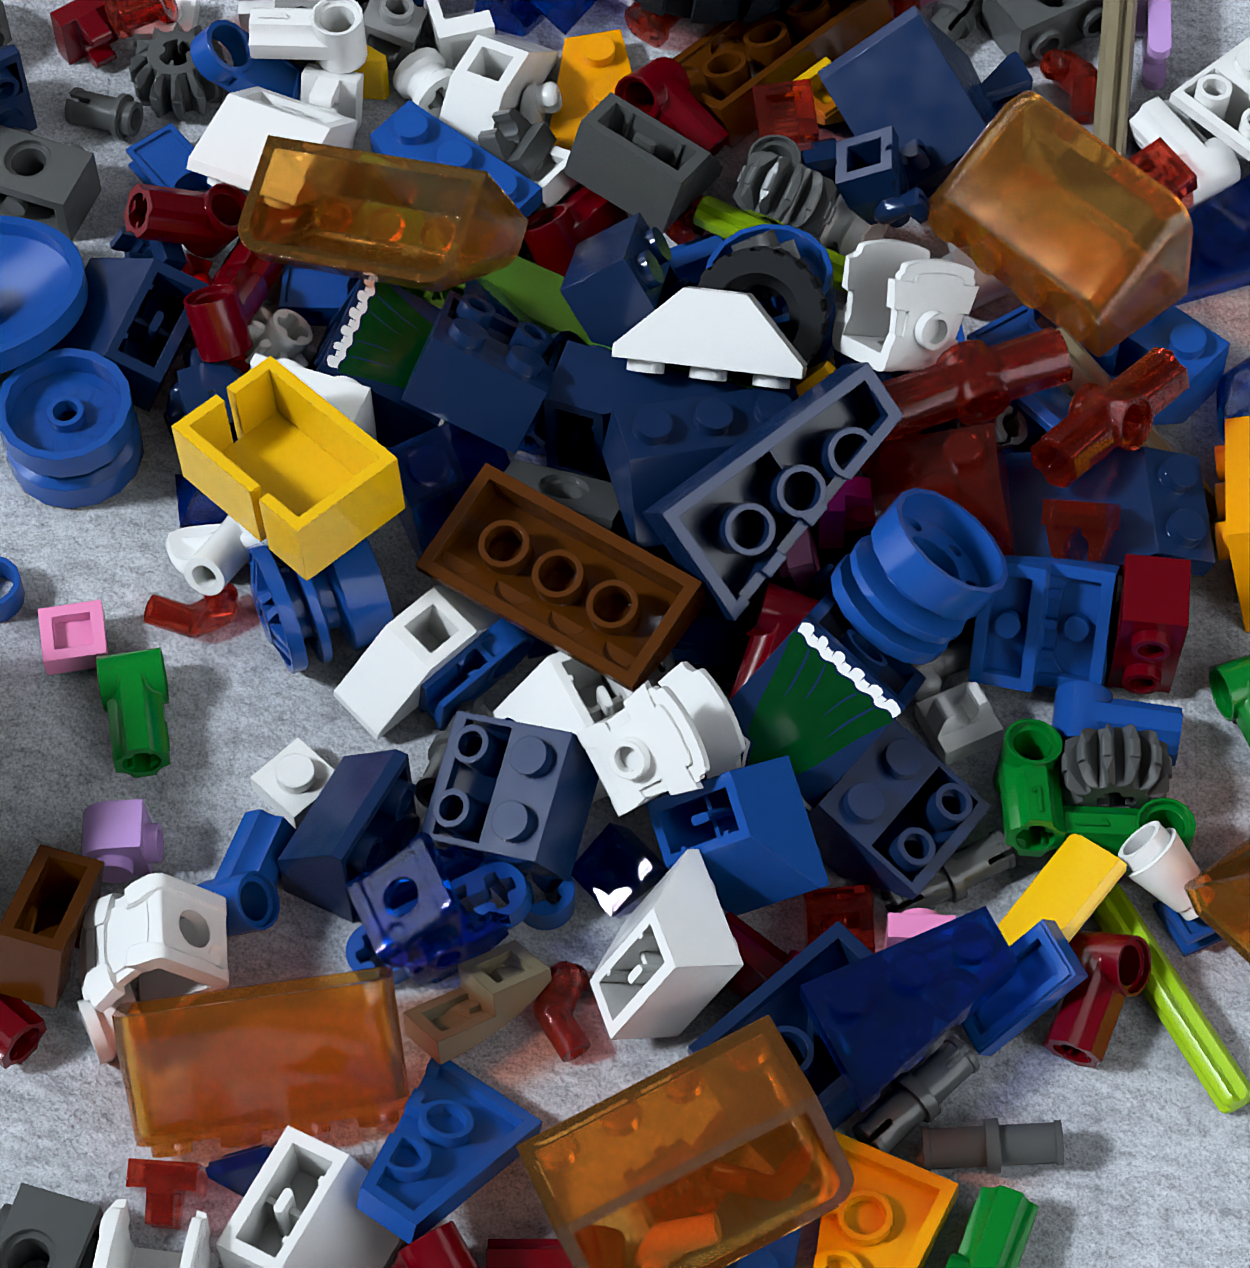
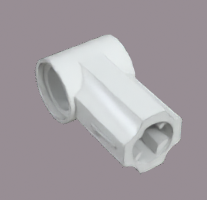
M320 0L313 9L254 7L250 10L249 18L250 56L254 59L317 60L319 65L330 73H351L359 69L365 63L368 56L362 8L355 0Z
M1159 96L1142 104L1137 114L1129 120L1128 135L1159 167L1168 195L1180 208L1188 210L1239 182L1241 169L1232 148L1217 137L1207 140L1169 100L1163 101Z

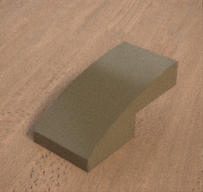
M516 940L458 964L460 988L403 1012L406 1035L441 1065L482 1043L518 1016L551 982V969Z

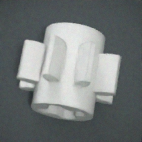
M263 307L256 313L248 325L253 340V347L245 352L247 355L245 362L247 364H250L256 353L266 357L272 356L276 360L289 359L307 368L310 360L317 354V349L309 345L313 337L310 325L301 315L292 310L279 309L272 316Z

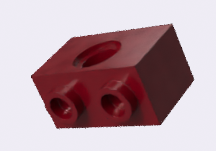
M1135 554L1125 555L1117 587L1107 662L1106 687L1124 688L1134 694L1170 693L1189 628L1191 560Z

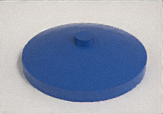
M0 215L1 374L34 360L59 343L80 319L88 299V281L82 257L77 247L67 236L57 229L35 220Z

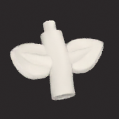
M227 515L222 524L190 526L168 533L166 548L172 564L185 576L188 584L195 591L203 595L212 596L220 593L248 562L247 547L261 542L232 517ZM266 538L262 542L268 546V541Z

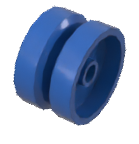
M75 348L52 350L17 367L3 381L0 389V436L7 450V458L12 473L25 493L45 505L69 509L97 505L120 493L137 474L144 454L142 432L137 413L134 410L129 382L114 362L94 351Z

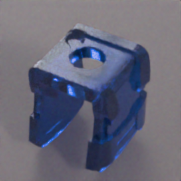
M421 831L408 840V846L372 871L362 872L346 883L348 894L377 956L387 965L405 968L404 971L418 986L424 983H439L459 972L458 964L490 951L509 935L507 927L511 924L507 914L489 911L481 915L467 911L459 902L450 884L451 881L477 869L478 865L484 861L483 857L456 846L446 850L437 848L431 835ZM418 898L415 908L409 914L396 917L392 912L393 909Z

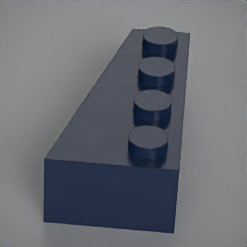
M868 362L844 364L642 512V514L679 568L702 581L707 599L705 605L714 618L736 621L750 604L748 600L766 578L772 577L786 560V553L808 527L814 526L828 509L826 506L846 480H851L904 415Z

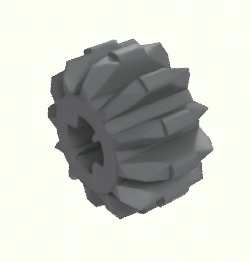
M177 22L173 31L166 33L154 27L152 40H137L135 56L130 58L129 72L131 82L134 83L136 97L140 100L142 106H151L158 118L172 111L181 122L185 112L193 110L204 116L207 103H221L223 88L208 81L199 73L193 64L190 54L191 42L202 31L200 25L186 32ZM211 38L214 51L227 64V61L224 60L222 46L217 40Z
M758 151L752 153L747 165H743L736 181L738 185L733 198L741 210L752 214L756 218L770 224L790 225L810 233L814 238L821 237L826 224L830 225L837 209L835 205L840 192L833 180L822 176L820 172L771 151Z
M1107 723L1105 728L1099 730L1088 727L1082 729L1080 736H1074L1065 740V748L1061 756V765L1059 766L1063 800L1073 804V806L1141 809L1145 803L1153 799L1166 798L1167 792H1169V779L1172 778V759L1168 756V744L1158 740L1157 732L1151 730L1136 731L1133 724L1121 728L1113 727Z

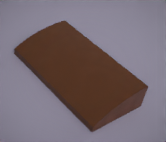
M802 0L799 4L784 12L779 9L766 14L760 21L741 24L739 20L723 21L673 59L681 64L686 71L690 82V93L729 133L728 137L730 140L726 146L733 148L785 108L784 87L824 57L833 62L893 19L888 0Z
M488 463L484 464L415 564L419 572L631 692H634L644 683L668 656L707 602L702 581Z

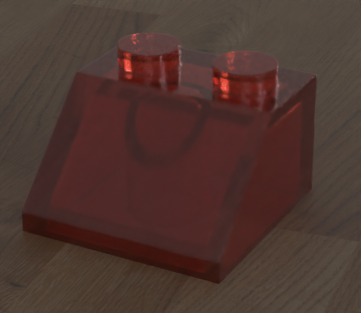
M994 422L882 441L869 457L871 493L876 521L902 492L913 488L931 490L957 502L976 517L994 537L1003 555L1016 556L1007 465Z

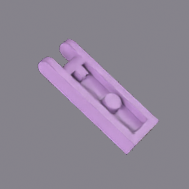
M1171 0L1138 1L1135 36H1141L1142 83L1149 90H1160L1165 85L1166 58L1169 57L1172 47Z

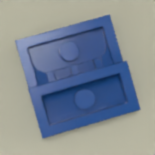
M1004 555L1008 571L1006 583L1003 589L975 619L968 682H977L979 684L1031 693L1036 685L1058 688L1066 682L1076 680L1090 681L1104 686L1120 566L1062 558Z

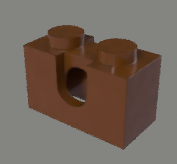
M42 844L39 845L0 923V994L56 1009L71 976L74 947L80 949L81 929L85 913L91 903L99 899L101 895L104 861Z

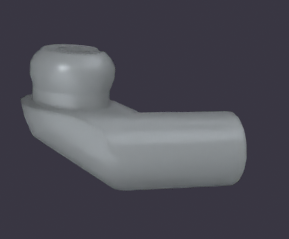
M968 635L949 641L946 650L936 660L924 665L912 664L926 677V680L913 699L922 701L938 694L942 682L941 677L970 668L973 642Z

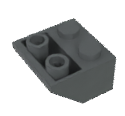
M610 92L581 120L563 173L633 216L640 212L648 226L651 228L656 227L664 234L721 175L723 166L707 150Z

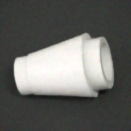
M1158 821L1149 822L1136 830L1120 848L1118 857L1127 864V871L1124 874L1179 913L1185 920L1190 921L1199 917L1214 902L1216 893L1209 886L1208 881L1174 828L1165 829Z

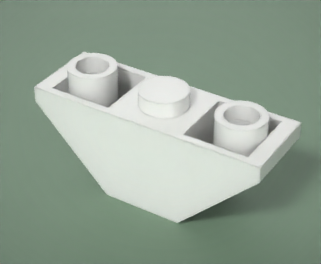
M508 34L477 35L451 74L439 120L480 146L478 135L481 131L499 128L492 118L493 113L515 108L519 112L523 90L535 81L539 85L543 84L558 60V51Z
M693 286L683 287L614 342L612 347V357L628 358L626 370L664 374L665 363L690 366V378L711 381H727L728 370L753 373L752 385L769 388L790 389L791 378L803 379L806 376L807 370L806 361L752 293Z
M444 585L435 586L383 628L334 690L333 696L378 740L419 706L421 685L477 639L491 625L501 619V617Z

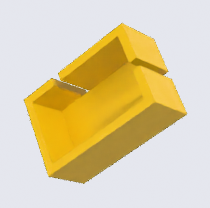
M269 356L226 387L235 430L239 440L233 442L225 401L217 394L171 426L183 477L260 542L267 538L269 550L306 581L317 575L406 508L397 457L272 356Z

